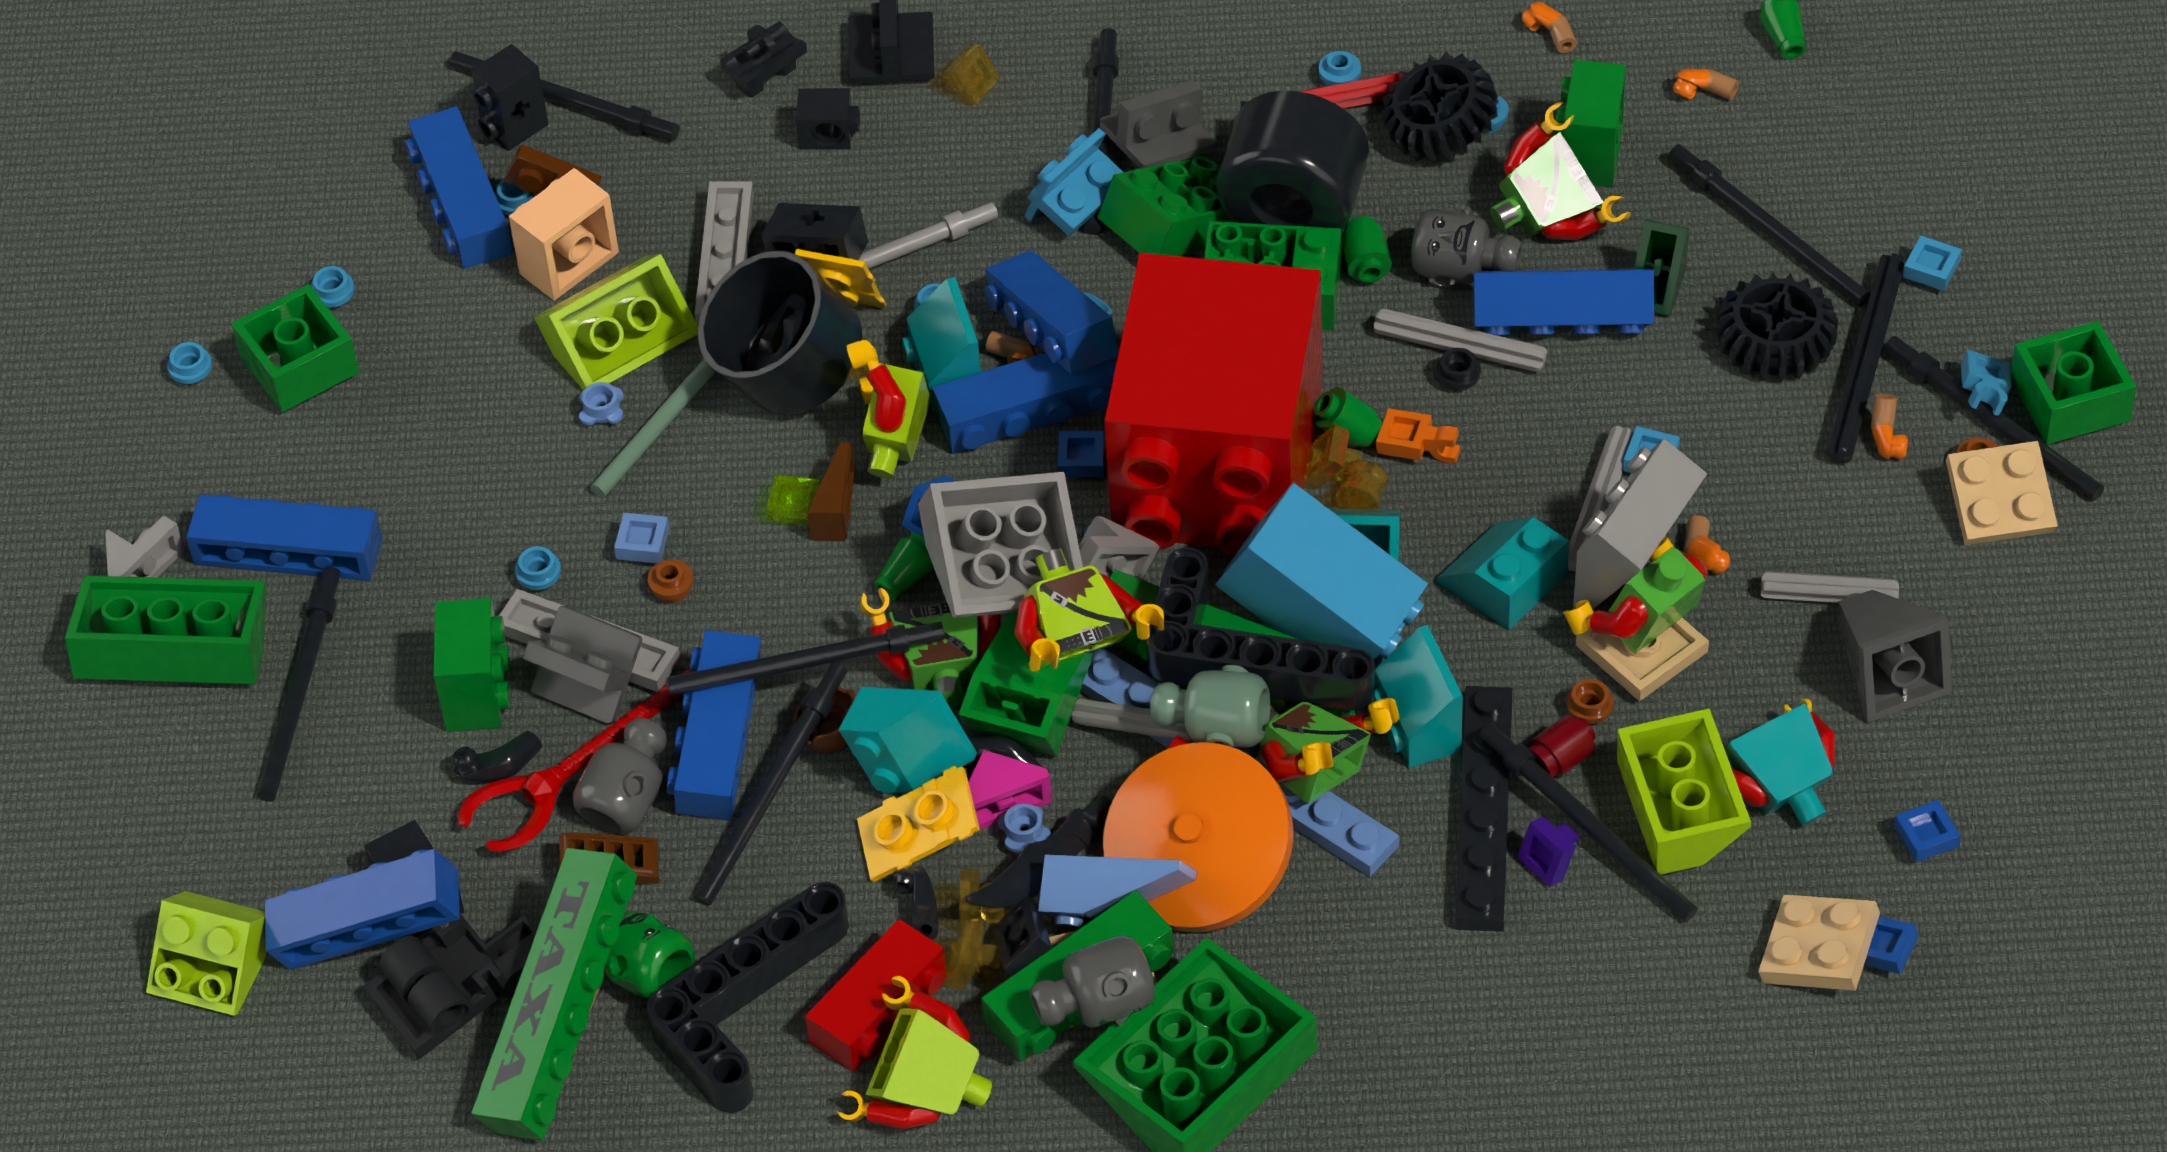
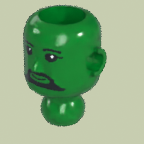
M629 911L622 917L619 926V936L610 951L604 968V974L606 978L619 987L648 1001L649 997L656 990L694 965L695 951L686 935L656 919L653 914L648 915L642 911Z

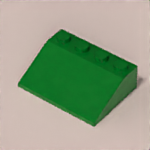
M1206 937L1155 984V997L1147 1008L1130 1014L1120 1026L1114 1022L1073 1060V1066L1153 1152H1211L1318 1050L1317 1021L1315 1015Z

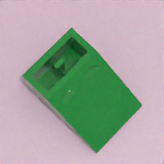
M1203 156L1114 174L1097 217L1139 253L1189 257L1206 245L1209 221L1232 222L1221 207L1217 196L1216 184L1219 169L1214 161Z
M1209 221L1204 259L1321 270L1322 330H1334L1342 265L1341 228Z
M1011 612L975 669L958 715L971 735L1009 736L1027 750L1057 757L1094 651L1058 662L1057 669H1053L1052 665L1040 668L1039 671H1031L1029 668L1030 656L1025 652L1014 634L1018 612Z

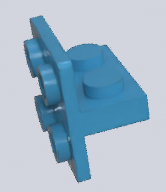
M1098 128L1089 137L1084 134L1080 135L1067 149L1066 154L1068 156L1060 163L1054 159L1044 167L1037 177L1040 183L1027 197L1031 203L1024 217L1032 222L1043 212L1070 237L1101 209L1113 175L1123 172L1099 150L1106 135L1104 131Z

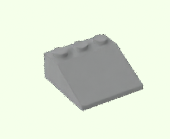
M1665 438L1651 450L1644 446L1636 453L1627 466L1632 472L1627 480L1621 478L1605 497V500L1610 503L1606 511L1599 510L1584 527L1582 532L1588 537L1577 551L1573 609L1576 608L1575 603L1588 599L1592 609H1594L1639 573L1708 474Z
M1064 472L932 483L918 503L926 548L953 618L1018 612L1019 604L1024 599V594L1033 584L1043 580L1035 558L1045 552L1060 548L1070 571L1083 567Z

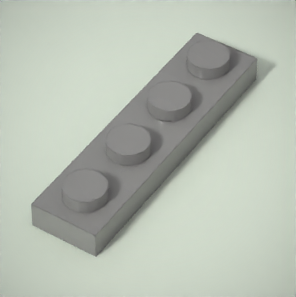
M709 181L695 305L697 325H699L704 304L716 284L733 267L747 259L754 197L752 181Z
M516 589L499 615L503 616L505 636L528 644V641L546 640L550 634L558 608L564 605ZM610 623L642 637V643L629 682L659 692V689L666 682V677L670 676L681 659L679 647Z

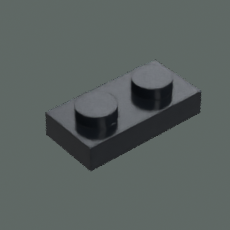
M1026 896L993 926L1003 969L1011 976L1052 949L1043 915L1038 912L1039 906L1029 896Z

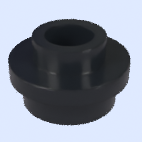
M1465 348L1447 350L1436 365L1438 381L1443 386L1453 390H1464L1474 386L1481 375L1479 361L1470 350Z

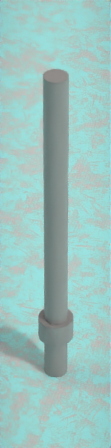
M990 202L965 213H961L959 210L943 216L942 222L863 252L859 260L865 261L868 269L941 240L947 238L951 241L968 235L969 229L997 219V209L994 203Z

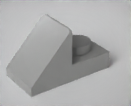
M164 515L151 528L145 529L133 545L110 530L105 531L108 576L157 578L185 552L177 523Z
M1096 516L1093 519L1079 545L1083 567L1094 565L1100 574L1106 575L1109 578L1116 569L1142 579L1160 548L1154 541L1101 516Z

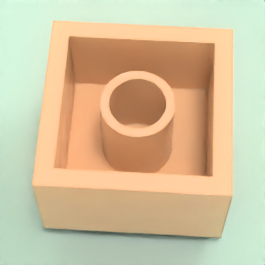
M575 168L560 179L554 180L545 190L527 203L520 205L509 216L519 274L554 301L619 253L610 195Z

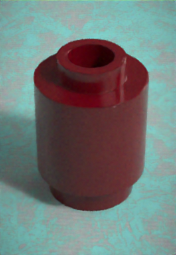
M1566 714L1532 739L1528 749L1536 755V763L1553 778L1559 779L1595 752L1594 740L1596 736L1593 728L1585 719Z

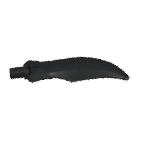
M1101 796L1090 808L1072 810L1061 827L1052 834V837L1027 844L1015 861L995 881L980 891L966 896V901L980 907L1006 908L1017 905L1026 896L1033 898L1041 891L1045 855L1077 856L1085 847L1099 840L1102 835L1103 820L1107 817L1112 804L1111 800Z

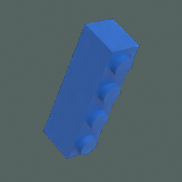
M456 106L408 121L411 139L405 140L408 156L412 165L420 163L422 169L417 170L418 178L424 194L432 193L434 197L429 201L437 225L445 223L446 229L442 230V234L449 254L457 253L463 269L513 254L508 224L458 107Z
M1027 251L985 268L988 286H985L984 293L990 308L1001 313L1013 328L1017 327L1027 336L1032 345H1038L1047 353L1053 363L1057 362L1071 375L1118 356L1119 352L1112 317L1034 251Z
M1654 270L1473 271L1474 326H1483V332L1492 335L1510 334V326H1528V334H1554L1555 325H1572L1573 333H1599V325L1617 324V333L1644 332V324H1654Z
M1043 353L932 387L935 417L952 454L968 449H976L994 441L1019 436L1030 430L1050 424L1062 423L1076 416L1106 409L1116 366L1113 360L1110 359L1071 375L1057 362L1053 363L1047 353Z
M199 495L186 536L194 565L320 577L323 569L331 566L340 570V578L364 581H371L383 539L376 510H368L361 507L323 506L317 503L278 502L272 499L234 498L228 495Z
M705 630L702 648L694 647L690 673L761 658V637ZM758 678L684 694L683 714L689 716L687 726L678 727L675 754H679L681 757L679 767H670L667 782V794L674 795L675 814L732 821Z
M435 849L418 850L402 859L389 863H375L366 870L346 876H333L328 878L326 882L307 888L290 889L284 895L265 900L266 952L289 970H293L459 920L458 868Z

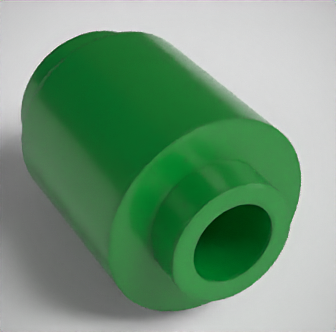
M1360 216L1348 221L1341 235L1348 273L1356 281L1376 282L1384 277L1392 266L1384 230L1377 224L1375 219L1368 216Z
M1335 387L1321 394L1314 406L1315 424L1351 447L1359 446L1364 448L1372 444L1382 426V420L1377 415L1375 408L1341 387Z

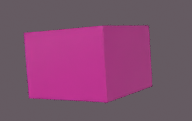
M986 750L983 751L968 781L980 830L997 824L999 816L1007 812L1014 805L1025 803L1042 807L1052 803L1050 775L1046 768Z

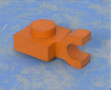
M1388 408L1376 439L1377 453L1421 461L1424 451H1429L1437 460L1456 465L1460 454V445L1455 444L1459 430L1457 427L1451 426L1434 427L1432 415Z

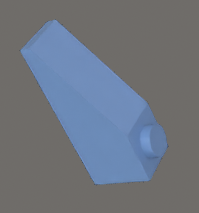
M1045 855L1038 912L1053 919L1055 927L1079 930L1083 927V923H1089L1133 891L1137 890L1148 902L1195 881L1197 871L1180 860Z

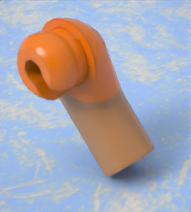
M1544 2L1532 3L1530 5L1531 8L1523 11L1522 20L1526 27H1529L1531 31H1537L1542 25L1546 27L1552 36L1558 52L1568 53L1576 48L1577 41L1566 16Z
M1682 69L1675 76L1677 81L1673 85V92L1686 99H1692L1698 87L1725 99L1732 100L1737 93L1739 80L1712 69Z
M992 331L988 336L986 352L1007 358L1008 364L1036 356L1031 343L996 331Z
M1878 393L1874 397L1871 431L1879 455L1887 460H1890V457L1904 459L1907 454L1908 438L1905 435H1893L1897 396Z
M1698 515L1690 517L1687 521L1683 552L1703 561L1707 571L1710 570L1714 574L1723 573L1730 564L1728 552L1721 550L1719 544L1708 538L1710 522L1707 518Z

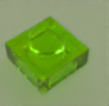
M775 474L766 507L767 521L808 525V509L818 490L820 479Z

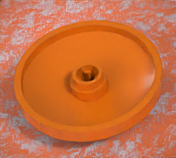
M1199 742L1183 744L1169 748L1151 757L1140 765L1122 784L1112 801L1105 821L1103 835L1104 857L1180 860L1197 871L1195 881L1148 901V903L1168 923L1172 930L1180 932L1213 931L1230 926L1253 913L1277 888L1287 869L1292 852L1293 820L1290 806L1280 785L1267 769L1253 757L1236 748L1218 743Z

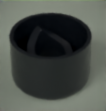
M1274 91L1259 95L1248 101L1237 114L1217 177L1216 190L1220 205L1234 223L1341 228L1342 232L1350 220L1368 160L1369 143L1361 125L1351 114L1325 98L1298 91Z
M770 251L742 261L726 273L716 284L701 312L698 340L701 352L707 363L750 401L768 412L791 415L811 410L823 404L846 383L854 370L847 351V345L862 340V325L852 303L807 261L793 253Z

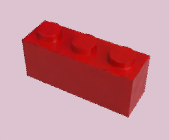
M898 919L805 1016L809 1043L854 1073L865 1060H872L880 1052L884 1040L889 1036L899 1010L890 1009L882 997L883 993L892 999H898L905 993V989L894 985L891 978L895 976L905 978L913 993L922 991L929 995L935 994L943 985L947 975L944 948Z

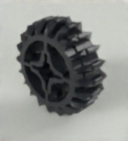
M1447 51L1439 60H1436V58L1429 54L1426 63L1420 65L1413 61V69L1410 72L1399 71L1400 82L1389 83L1390 94L1383 97L1384 110L1382 111V119L1391 141H1394L1405 155L1411 153L1417 161L1427 156L1434 163L1440 155H1444L1451 161L1453 152L1458 150L1467 154V145L1471 142L1481 144L1480 133L1492 131L1491 120L1498 117L1496 104L1499 103L1497 99L1498 94L1489 73H1486L1485 69L1476 60L1469 61L1463 54L1453 58Z
M1772 271L1768 279L1763 280L1754 274L1750 284L1739 281L1735 291L1727 292L1724 303H1721L1718 309L1716 335L1718 336V341H1720L1722 354L1729 355L1732 366L1743 365L1746 375L1754 371L1760 372L1763 381L1768 375H1777L1782 383L1786 374H1792L1797 379H1800L1804 369L1815 373L1819 362H1827L1830 351L1833 350L1837 340L1838 318L1836 317V312H1834L1832 299L1824 298L1825 295L1823 294L1822 287L1810 289L1811 285L1808 278L1800 282L1794 281L1791 273L1785 279L1777 278Z

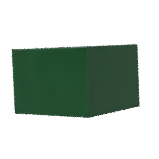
M1644 219L1634 269L1654 270V313L1670 316L1686 272L1689 228Z

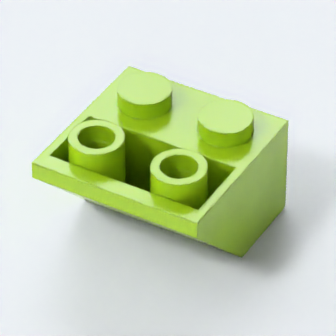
M187 891L161 900L146 993L233 1016L237 1015L265 960V911Z

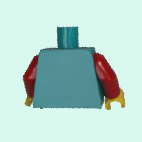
M1800 700V706L1794 709L1785 704L1782 715L1730 741L1724 747L1743 801L1747 804L1759 807L1765 814H1770L1789 804L1802 827L1816 821L1827 813L1814 790L1821 787L1833 775L1835 733L1812 712L1811 700Z

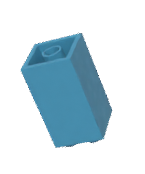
M1294 482L1261 518L1215 584V586L1274 630L1300 640L1365 650L1375 661V669L1383 658L1386 659L1402 639L1399 633L1403 627L1410 625L1423 608L1424 603L1418 598L1428 585L1426 581Z

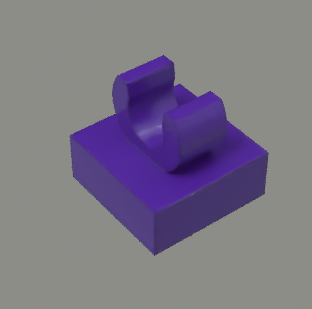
M1541 817L1530 822L1517 858L1551 887L1563 881L1576 845L1573 843L1579 840L1580 835L1567 824H1562L1555 828L1548 820Z

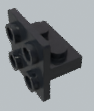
M879 0V2L871 3L872 15L850 16L848 18L850 83L930 80L935 77L932 12L899 13L898 0Z

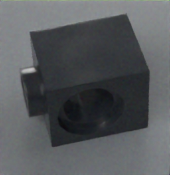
M801 88L798 90L796 126L799 149H851L852 132L860 131L859 106H852L850 88Z

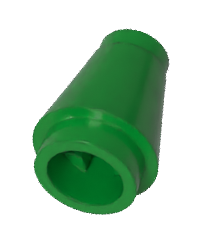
M1764 0L1760 5L1761 13L1759 20L1781 52L1784 59H1794L1803 55L1807 47L1805 45L1800 4L1796 0Z
M913 532L908 538H901L879 574L878 579L874 582L877 590L883 588L888 593L889 600L895 601L899 595H902L934 570L924 537Z

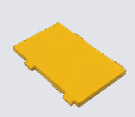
M796 249L795 255L807 261L841 292L854 307L857 304L881 309L886 307V302L880 295L875 284V278L870 273L865 261Z
M955 765L944 770L943 776L937 779L934 778L899 798L892 796L882 801L883 806L857 818L869 876L873 882L902 868H908L912 866V863L958 840L962 841L980 830L966 770L962 766L957 768Z

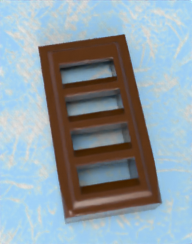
M840 442L808 509L807 520L810 538L814 541H845V538L848 537L855 478V465L850 442Z
M591 833L559 834L560 866L567 848L614 853L617 856H624V862L637 874L635 885L659 883L657 838ZM643 854V867H634V855Z

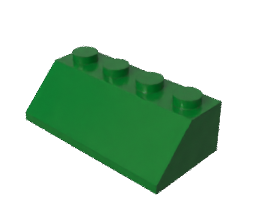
M84 575L65 636L73 679L256 684L264 654L265 581Z

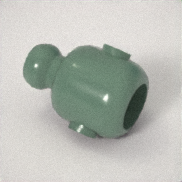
M1226 665L1221 671L1207 670L1195 674L1190 680L1187 689H1181L1178 685L1171 682L1155 686L1151 695L1150 713L1153 722L1161 727H1170L1177 723H1184L1186 732L1196 743L1208 742L1235 748H1248L1259 744L1265 736L1264 730L1270 718V693L1262 677L1249 673L1243 667Z

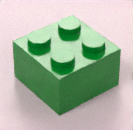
M1574 59L1571 77L1563 76L1560 101L1567 103V105L1562 106V109L1558 108L1556 122L1565 123L1567 119L1574 115L1573 122L1563 130H1555V134L1561 132L1593 186L1613 188L1623 129L1626 65Z
M309 284L231 323L241 360L282 413L360 373L352 338Z
M2099 321L2014 345L2010 374L2011 382L2046 445L2131 421L2136 385Z
M491 598L435 602L434 680L446 732L502 728V709H510L509 683L504 681V672H510L511 670L510 649L508 644H504L505 628L503 616H495Z

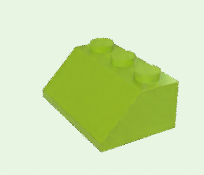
M661 254L644 256L534 317L553 356L583 390L594 383L604 382L609 384L698 334V325Z
M1710 708L1617 729V764L1654 869L1658 873L1663 875L1702 866L1751 828L1750 817Z

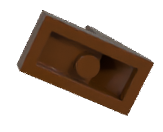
M521 144L507 168L504 182L538 195L550 183L560 179L573 168L577 169L596 185L600 184L602 176Z

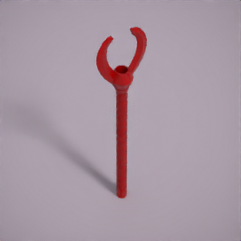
M689 667L681 674L690 673L691 668ZM666 684L659 689V692H655L648 697V700H644L637 705V708H633L626 716H622L615 724L610 725L604 732L599 733L593 740L588 741L582 748L577 749L570 757L568 756L562 760L559 765L549 767L547 770L531 772L527 776L500 779L477 789L462 803L458 813V824L467 829L472 821L473 812L481 804L498 795L522 790L525 798L530 804L535 806L530 819L515 835L504 840L486 841L488 850L506 851L527 844L543 830L549 821L560 788L573 774H576L585 765H588L597 749L605 744L621 741L624 739V729L630 721L636 718L650 720V717H654L661 709L670 705L673 700L675 701L681 697L683 693L670 696Z

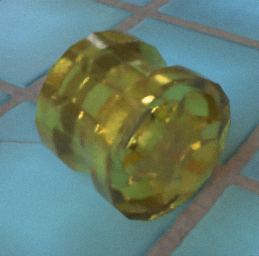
M1366 460L1349 462L1343 473L1344 482L1339 485L1335 494L1338 506L1342 509L1378 510L1381 504L1380 495L1384 493L1389 483L1386 471L1379 465Z

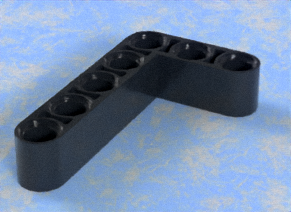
M1191 547L1177 549L1168 556L1155 605L1161 607L1164 612V630L1161 631L1157 626L1149 625L1150 637L1147 638L1148 669L1154 678L1162 682L1188 686L1194 675L1201 671H1221L1226 665H1236L1243 667L1249 673L1262 677L1269 688L1270 698L1299 703L1309 702L1313 705L1346 710H1360L1372 703L1375 697V661L1368 652L1353 647L1201 625L1209 596L1208 560L1200 550Z
M819 882L808 887L656 990L649 997L647 1012L653 1040L719 1111L735 1113L745 1109L753 1098V1087L749 1063L746 1057L716 1025L846 936L849 929L845 893L841 887L830 882ZM670 1017H677L673 1020H665ZM706 1048L703 1051H694L696 1049ZM726 1080H736L731 1083H722Z

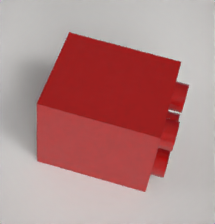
M1139 253L1105 416L1111 521L1154 541L1160 546L1159 550L1179 543L1218 547L1226 554L1235 557L1261 518L1293 482L1304 490L1316 426L1314 406L1322 392L1321 270Z

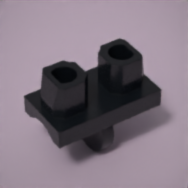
M780 21L766 30L756 24L747 30L749 41L720 59L721 69L734 79L736 87L748 97H754L764 90V80L773 74L786 76L796 69V59L807 53V45L802 39L795 38Z

